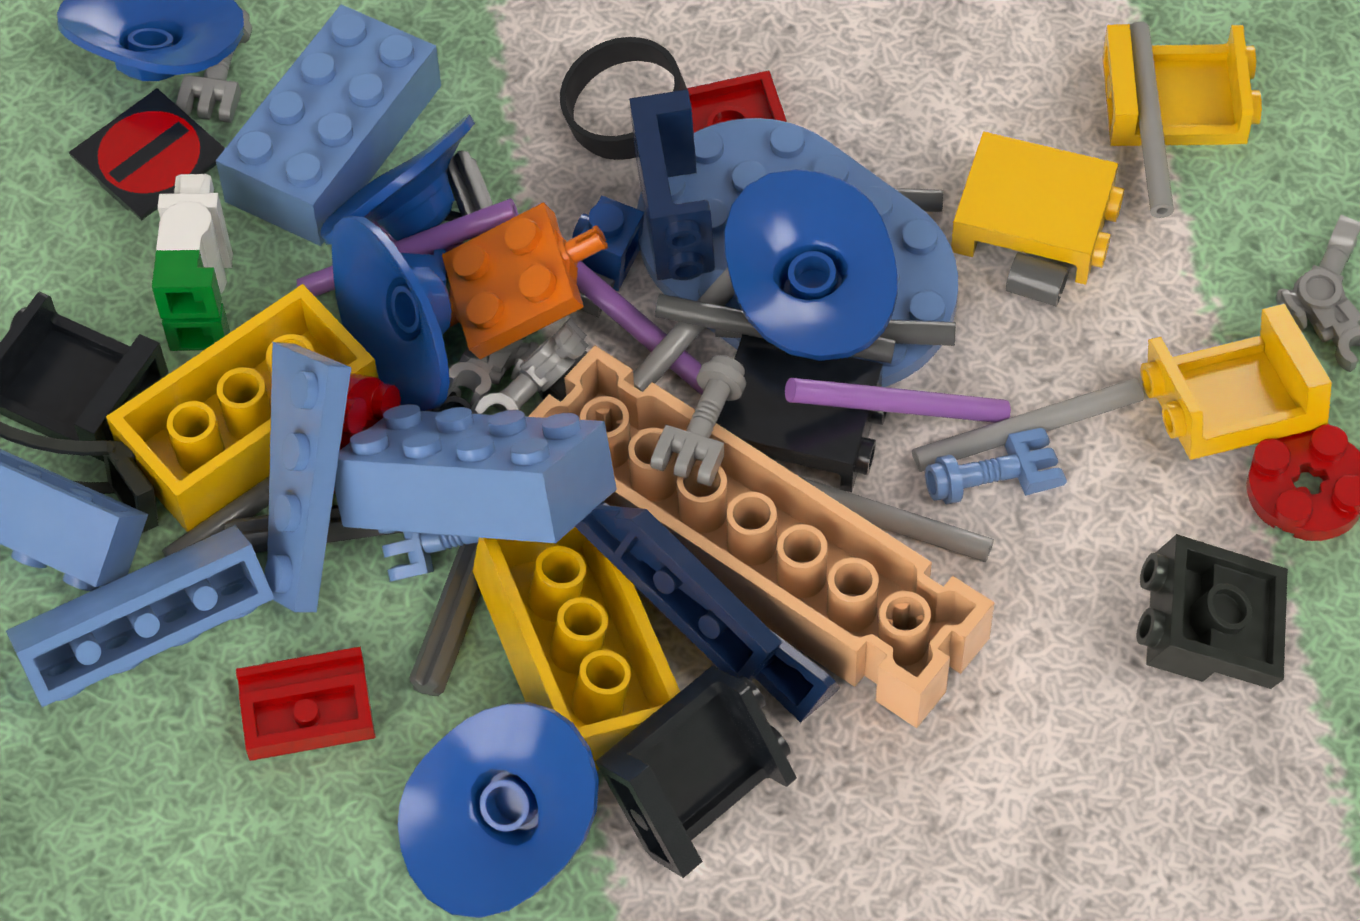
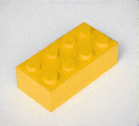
M301 284L106 416L114 441L123 442L134 453L137 466L154 487L155 496L187 532L269 476L273 342L297 344L351 367V373L378 378L375 359L304 284Z
M576 527L570 530L557 543L492 538L478 539L473 574L525 702L554 709L570 720L591 748L596 770H599L595 762L680 692L634 584Z

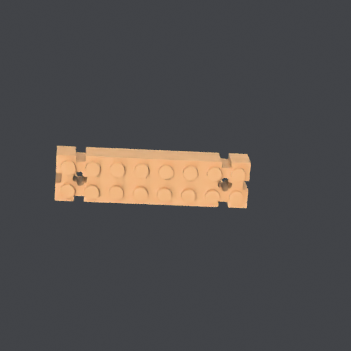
M596 345L564 377L566 397L560 402L549 394L528 416L547 418L560 413H574L579 416V420L605 421L617 488L614 493L604 500L606 504L617 507L647 509L770 630L855 687L864 676L876 683L875 701L915 728H918L946 693L949 667L961 674L990 639L995 602L954 576L949 579L944 587L930 578L931 561L717 423L713 427L710 438L724 443V458L711 486L697 482L698 471L703 462L696 459L687 479L674 475V467L679 453H672L664 471L651 468V458L665 425L686 431L695 409L653 382L643 392L635 388L633 369Z

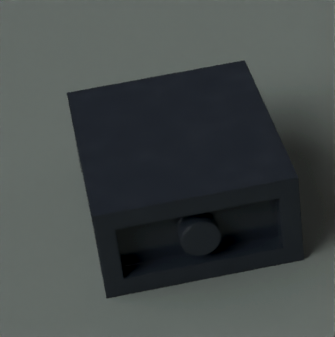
M38 292L27 307L21 308L15 314L8 333L0 342V414L51 438L75 441H114L106 416L168 374L160 343L139 334L132 345L128 346L61 316L56 312L51 296ZM103 455L92 456L104 462Z
M742 334L734 359L745 369L746 386L741 398L733 401L726 400L716 423L772 459L840 475V490L852 493L857 474L868 475L872 466L876 448V440L868 438L872 423L883 425L887 412L788 402L785 397V386L789 378H801L881 387L883 364L853 357L821 361L790 355L763 338Z
M714 666L708 668L595 761L644 850L653 860L682 878L703 862L691 840L764 779L771 778L785 787H788L797 779L787 759V756L791 753L788 743L769 724L762 711L766 702L760 690L747 677L741 675L736 678Z

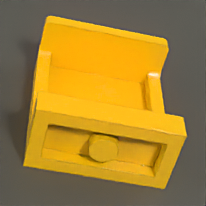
M1130 24L1107 25L1102 60L1110 146H1142ZM1231 25L1228 42L1225 44L1152 45L1165 145L1247 144L1251 125L1260 124L1262 100L1260 90H1251L1250 79H1254L1256 72V51L1254 45H1246L1243 25Z
M983 131L953 221L951 241L953 253L973 257L978 241L1073 264L1077 267L1075 282L1086 285L1091 267L1103 268L1111 239V234L1102 232L1105 220L1117 222L1125 189L1115 186L1118 163Z
M1285 304L1262 309L1260 336L1174 357L1170 354L1161 336L1148 339V361L1142 363L1140 368L1144 390L1149 398H1157L1162 407L1163 422L1169 437L1179 439L1190 460L1257 444L1265 439H1277L1314 430L1321 425H1328L1332 382Z

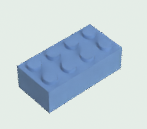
M341 4L216 159L225 202L321 246L324 243L320 234L323 223L335 210L369 183L441 87L436 45Z
M411 404L388 409L383 414L384 418L368 430L359 432L350 438V443L339 451L334 486L343 527L557 543L617 490L605 421L579 420V416L574 413H560L547 418L525 417V413L519 410H507L494 415L472 414L471 409L465 407L450 408L442 412L420 411L419 406Z

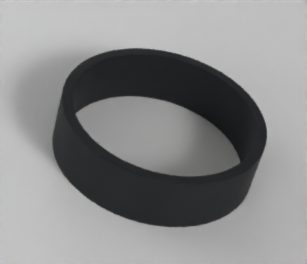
M621 37L602 42L582 54L572 64L563 79L560 89V106L564 118L576 140L584 148L597 156L613 160L636 158L633 132L618 136L598 135L583 129L574 121L576 100L585 86L596 75L617 64L644 61L657 64L674 76L673 91L687 89L674 57L666 48L652 40L640 37Z

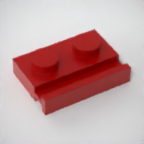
M361 646L236 669L245 747L249 761L376 738Z

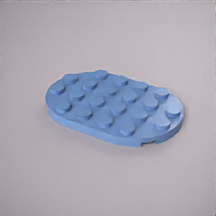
M745 118L717 123L694 133L697 173L668 177L671 198L675 204L700 200L709 201L715 270L712 272L702 273L690 280H675L673 278L657 280L642 192L640 194L637 209L644 211L643 233L639 239V247L648 274L664 295L698 301L727 268L724 230L731 205L748 184L769 173L795 169L821 172L842 179L858 188L873 202L887 228L898 275V296L891 320L954 321L958 299L957 265L952 248L937 223L918 205L832 143L804 127L773 119ZM735 295L725 305V307L742 310ZM708 328L715 333V329ZM721 337L735 349H738L741 338ZM895 344L891 364L854 356L850 357L883 364L881 387H886L918 371L935 355L942 345Z

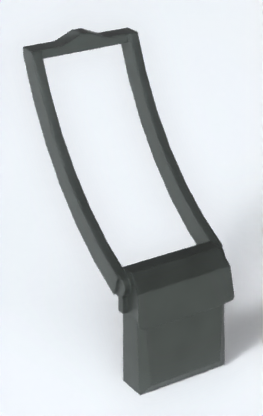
M0 422L1 438L26 447L58 454L80 456L103 455L108 482H74L101 494L115 493L122 503L147 513L148 517L142 533L158 526L154 487L137 466L134 453L123 442L56 439L26 432Z

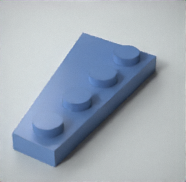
M273 342L268 557L265 577L275 598L273 599L274 601L293 612H317L351 367L297 344Z

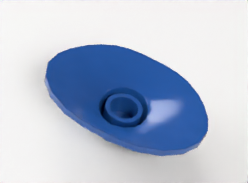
M64 0L57 12L58 30L65 38L93 54L115 62L118 71L140 81H161L175 75L200 72L217 65L236 49L244 35L243 10L234 0Z
M466 115L427 149L368 183L335 210L323 223L320 230L321 237L326 245H331L334 225L342 217L351 215L365 217L372 223L377 222L396 241L440 225L450 213L452 204L455 201L446 170L460 141L475 124L471 115Z
M795 169L774 172L748 184L731 205L724 230L725 257L735 297L746 319L766 341L790 355L821 361L848 358L870 347L884 333L889 324L898 296V275L892 244L883 219L873 202L858 188L846 181L816 171Z
M352 215L342 217L334 225L331 242L334 286L342 325L375 359L379 380L384 384L395 385L398 388L401 397L400 405H417L420 411L440 407L447 400L450 384L448 358L442 337L450 327L452 313L447 288L439 276L431 271L429 267L409 266L395 244L374 223L365 217Z
M530 702L506 703L487 708L467 718L446 734L423 757L405 784L399 804L398 833L401 853L409 875L429 901L452 915L482 918L509 911L536 895L570 863L586 841L597 812L599 777L591 748L575 725L560 713L548 707Z

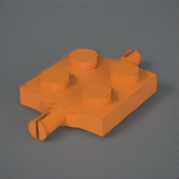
M543 202L442 254L450 283L449 296L452 310L450 327L460 323L469 350L476 357L482 359L583 308L584 305L577 286L578 262L608 248L603 232L595 225L592 229L566 241L561 235L555 213Z

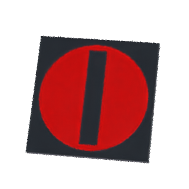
M156 88L72 149L69 154L99 182L104 190L126 210H130L142 221L158 209L159 194H174L176 176L180 174H205L216 166V159L224 151L225 147Z

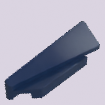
M603 501L575 526L720 670L736 678L742 675L751 681L756 679L800 723L840 689V686L828 673L770 630L647 509L609 506Z

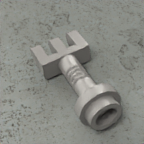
M242 9L244 35L239 43H246L250 39L252 25L249 22V14ZM234 51L217 65L207 68L204 77L184 74L176 105L188 116L192 111L195 98H199L198 117L208 120L211 118L216 101H221L219 120L232 123L242 93L238 82L226 81Z
M716 355L711 358L710 362L702 364L696 380L704 391L686 431L665 425L651 458V468L664 471L672 453H679L674 467V475L687 479L696 459L703 462L698 471L697 482L711 486L724 458V443L710 438L713 427L726 400L733 401L741 398L746 386L745 369L738 361L728 356Z

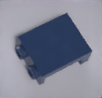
M688 89L629 98L636 164L657 280L670 278L690 280L702 273L712 272L715 270L709 201L700 200L675 204L671 198L668 177L697 173L692 108Z

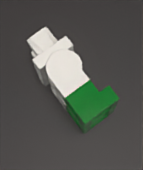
M180 174L176 176L174 194H159L158 211L160 222L152 291L160 319H162V326L169 350H205L230 333L224 305L221 303V293L224 291L227 283L224 268H232L233 252L219 195L214 193L211 176L207 174Z

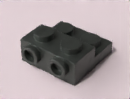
M1176 534L1157 552L1151 553L1146 558L1141 569L1140 586L1142 589L1150 591V607L1144 611L1139 620L1136 638L1140 645L1147 646L1146 665L1201 682L1216 672L1265 688L1272 689L1284 680L1288 569Z

